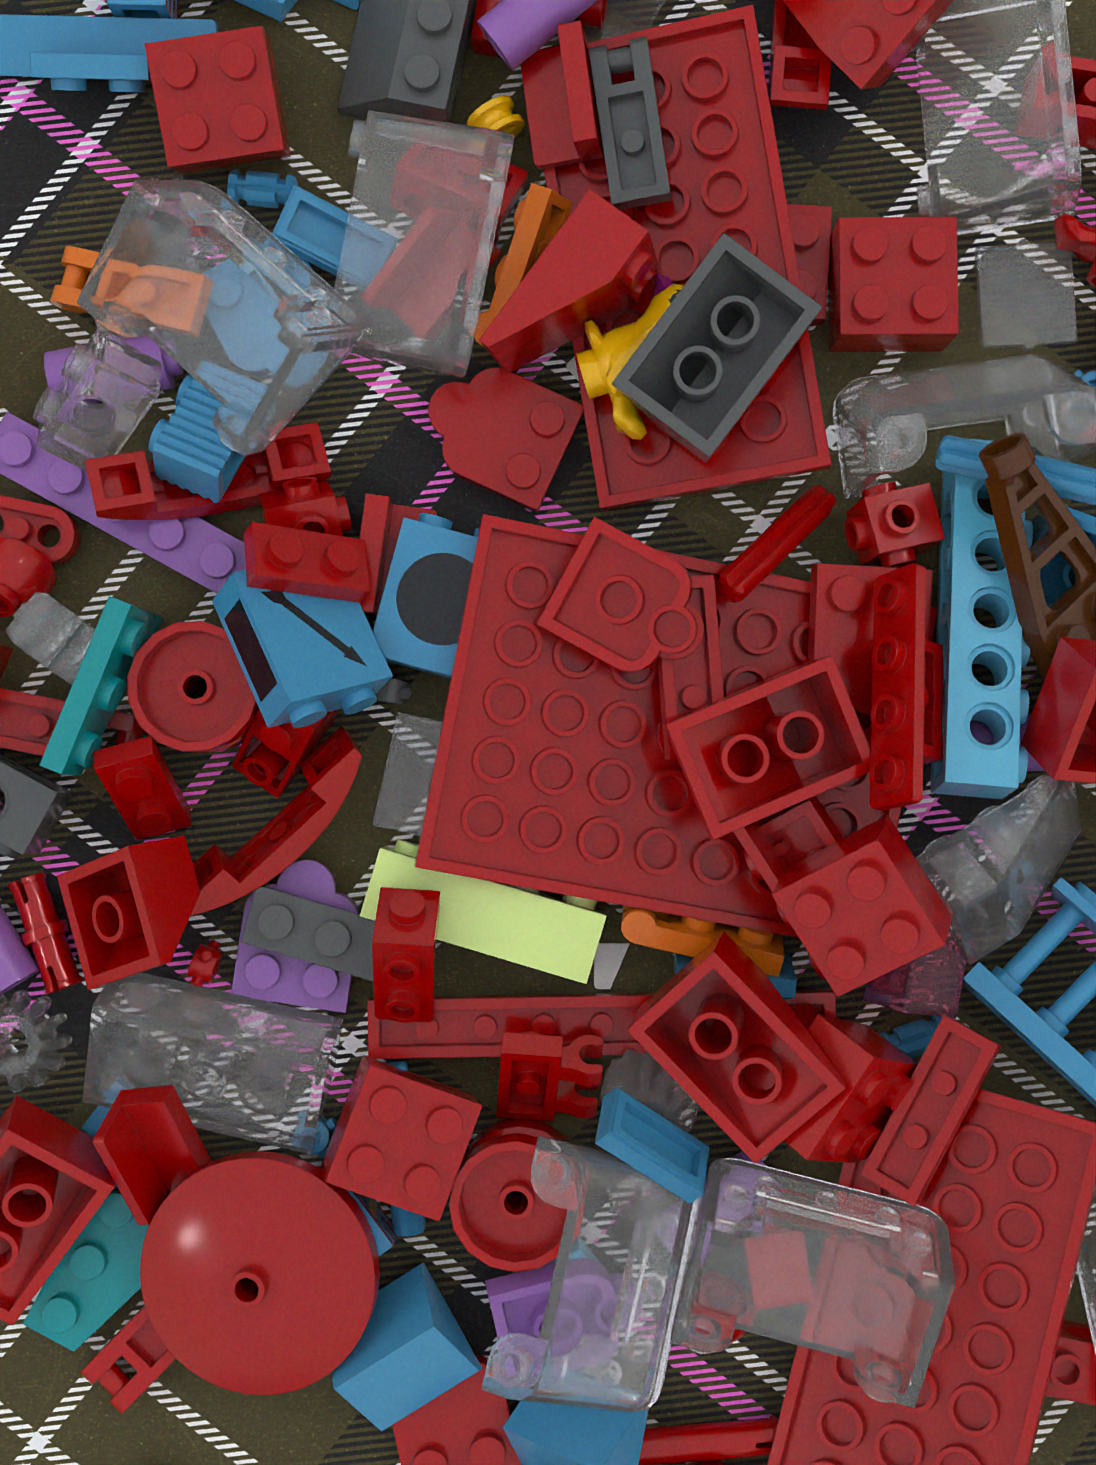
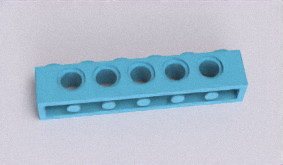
M969 439L987 444L993 442L989 440ZM942 470L940 522L945 539L939 544L936 643L943 645L942 760L932 762L931 793L1003 799L1018 789L1019 783L1024 782L1027 773V750L1025 747H1019L1020 725L1025 724L1029 711L1028 691L1021 689V667L1024 668L1028 663L1030 648L1026 645L1022 636V627L1018 621L994 516L984 512L977 502V499H987L990 501L986 482L982 479ZM1024 511L1021 517L1028 547L1030 548L1033 540V524L1031 520H1025ZM975 553H984L992 557L997 564L998 571H989L981 567L976 560ZM973 608H982L989 611L996 621V628H987L981 625L974 616ZM972 664L986 666L994 676V686H986L978 682L973 676ZM970 721L983 722L990 728L993 735L992 745L982 744L972 736Z

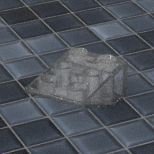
M1048 774L1041 775L1032 780L1024 791L1000 806L994 805L986 808L976 816L971 824L949 837L944 836L932 841L923 850L922 854L915 857L953 916L948 938L969 965L1021 933L1079 836L1081 824L1074 781L1053 780Z

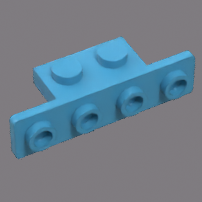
M0 14V76L51 78V90L87 91V79H109V91L145 92L144 80H151L145 43L219 32L218 23L210 19Z

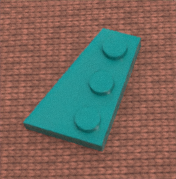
M108 597L42 757L40 766L61 775L81 776L85 768L91 767L94 763L93 751L101 749L102 735L128 687L127 676L135 654L151 635L158 631L164 619L163 617L114 597Z
M116 1184L45 1281L23 1322V1325L73 1352L141 1288L140 1260L143 1242L149 1225L140 1226L137 1224Z

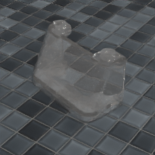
M954 0L911 50V52H915V61L917 63L928 182L927 185L916 186L919 217H957V235L1052 221L1063 213L1074 217L1081 190V156L1065 0Z
M368 110L366 122L354 119L348 156L359 158L332 301L320 299L314 334L325 336L323 347L325 350L456 379L465 377L472 352L508 175L514 134L489 128Z
M196 180L134 181L77 300V303L95 319L96 326L108 336L120 340H125L128 337L149 336L223 404L218 407L213 416V425L218 431L220 441L231 450L243 456L261 452L271 444L353 351L367 328L365 318L354 306L236 201L218 188Z
M1026 354L861 377L852 380L840 390L833 403V422L845 499L860 497L863 490L878 485L880 474L900 472L913 466L922 457L926 449V430L1005 419L1007 435L1014 433L1026 434L1032 450L1037 455L1077 463L1096 451V388L1053 359L1042 354Z
M538 1136L531 1166L533 1189L542 1201L552 1206L567 1209L540 1337L529 1333H510L501 1337L493 1345L488 1357L481 1390L512 1400L626 1413L643 1411L650 1408L658 1400L663 1387L700 1207V1198L689 1204L601 1147Z
M717 1159L711 1163L708 1170L704 1195L699 1206L672 1324L670 1344L688 1348L699 1354H711L721 1352L730 1346L735 1329L852 1359L854 1379L869 1397L879 1402H893L915 1408L955 1288L949 1229L946 1222L939 1215L919 1205L913 1207L905 1201L741 1159Z

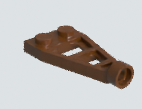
M1014 433L988 444L980 451L979 458L988 476L985 482L1018 621L1022 627V636L1026 645L1030 648L1031 656L1044 682L1061 637L1096 641V547L1034 463L1036 457L1026 434ZM1033 504L1044 518L1049 531L1029 548L1021 514ZM1059 552L1073 569L1076 583L1049 608L1044 597L1040 571Z

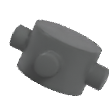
M390 679L376 694L377 701L405 705V700L411 696V690L408 688L409 682Z

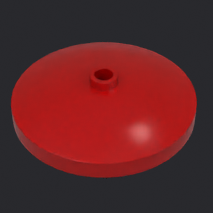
M253 1151L231 1154L216 1159L190 1174L168 1195L155 1213L143 1242L140 1260V1281L144 1304L156 1333L167 1349L179 1362L200 1378L226 1390L242 1394L276 1395L288 1393L309 1386L330 1374L349 1356L362 1337L372 1317L379 1290L380 1268L376 1242L371 1227L355 1199L346 1189L326 1183L322 1169L299 1158L276 1152Z

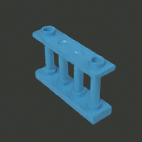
M1060 877L1053 885L1051 896L1062 907L1003 968L996 965L990 972L984 965L978 962L963 978V984L969 992L1096 1108V1050L1093 1052L1087 1049L1081 1055L1064 1039L1069 1033L1066 1026L1096 996V960L1048 1009L1041 1007L1035 1013L1018 997L1023 991L1020 984L1080 922L1096 935V894L1081 882H1077L1072 887Z

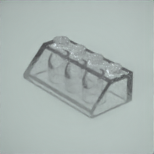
M141 972L105 985L92 1005L82 1102L111 1108L121 1090L173 1085L195 1128L312 1154L335 1069L344 1019L203 986L199 987L190 983Z

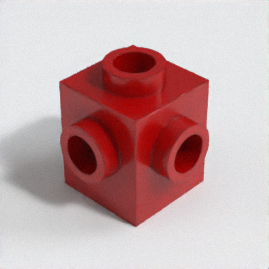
M298 477L282 484L283 489L259 493L265 524L343 536L342 532L352 530L345 496L335 497L327 480L318 482L316 477Z
M886 482L863 490L861 492L863 498L846 512L847 519L844 524L846 541L851 551L857 552L860 566L881 563L882 567L901 568L917 562V554L925 553L945 539L930 483L897 489L896 482Z

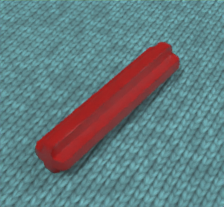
M823 485L811 486L721 572L720 579L716 582L718 592L726 595L730 602H741L831 514L832 508L836 505L835 495L827 492Z

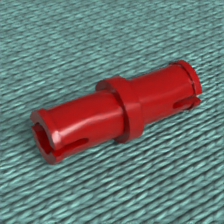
M41 872L23 877L21 882L19 880L8 884V888L13 894L26 933L21 935L24 947L31 946L45 985V993L48 995L69 988L70 985H77L83 982V979L79 975L65 935L70 931L67 920H60L46 882V874Z

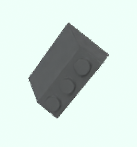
M361 0L337 108L338 113L421 130L428 123L450 134L477 0Z
M723 233L617 375L612 385L661 430L707 463L815 320L822 306L727 234Z

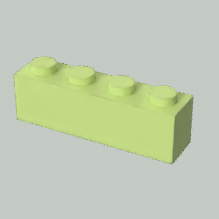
M397 839L395 848L384 846L379 849L360 917L375 921L381 887L440 891L437 940L587 984L607 917L604 911L595 909L596 900L564 894L561 899L539 892L540 890L416 868L414 865L418 844Z

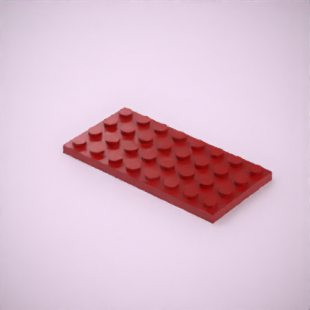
M753 5L588 42L589 48L607 45L608 50L630 46V39L644 36L648 38L672 200L620 211L649 231L659 263L655 271L660 275L667 276L674 284L685 285L721 235L725 233L802 291ZM634 71L612 75L613 85L635 80ZM605 157L544 169L546 187L573 202L569 216L589 189L611 204ZM655 285L642 302L637 303L633 300L624 313L598 326L601 334L604 335L615 328L634 323L642 317L651 302ZM808 329L707 463L661 430L638 408L637 411L647 431L645 436L638 440L618 432L615 427L616 423L612 418L613 403L609 394L589 399L576 353L591 349L588 336L585 333L572 340L599 506L602 511L831 469V459Z
M980 1088L917 1206H911L860 1174L869 1157L859 1160L858 1163L843 1162L812 1285L814 1301H809L767 1465L1030 1464L1096 1188V1122ZM892 1112L890 1113V1115L888 1116V1118L886 1119V1121H885L884 1124L882 1125V1127H881V1129H880L881 1131H883L884 1127L886 1126V1124H887V1122H888V1120H889V1118H890Z

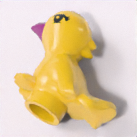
M660 274L656 276L651 302L642 317L634 323L615 328L604 335L601 334L598 326L592 320L585 322V332L591 349L576 353L589 399L609 394L613 403L612 418L616 423L617 431L641 440L647 433L644 422L637 411V407L612 385V382L684 287V285L674 284L667 276Z

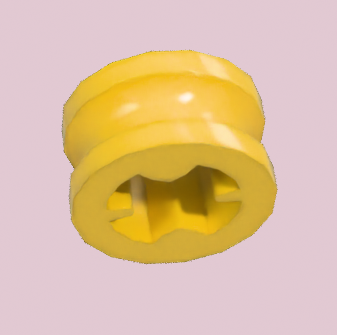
M498 96L487 101L477 108L466 122L470 132L479 133L480 136L477 144L480 149L486 152L507 144L525 126L522 116L512 113L514 102L510 96Z

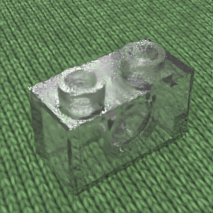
M97 328L86 346L77 343L70 351L61 375L65 378L57 390L48 387L41 395L33 413V419L39 421L36 446L87 471L86 459L117 455L160 394L161 362ZM84 399H97L103 403L93 404Z

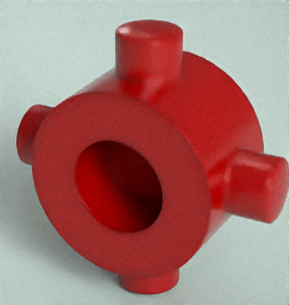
M211 940L208 946L204 944L198 946L187 976L192 978L190 985L193 987L201 988L203 982L210 985L215 978L223 957V952L219 951L221 946L219 942Z

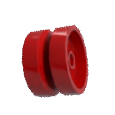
M204 621L176 622L153 633L136 652L127 676L128 703L139 726L158 743L183 752H225L242 744L259 710L224 628ZM199 678H203L206 681L207 690L202 697L195 699L194 693L200 690L195 683Z
M526 1119L500 1121L476 1135L464 1154L449 1201L453 1230L470 1254L489 1267L511 1272L541 1268L562 1255L577 1232L585 1183L580 1157L567 1137L546 1123ZM512 1191L521 1192V1196L514 1195Z

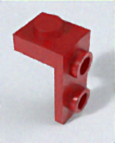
M380 888L372 938L374 1010L377 1019L393 1020L400 1023L413 1021L432 1022L434 1019L435 945L440 913V891Z

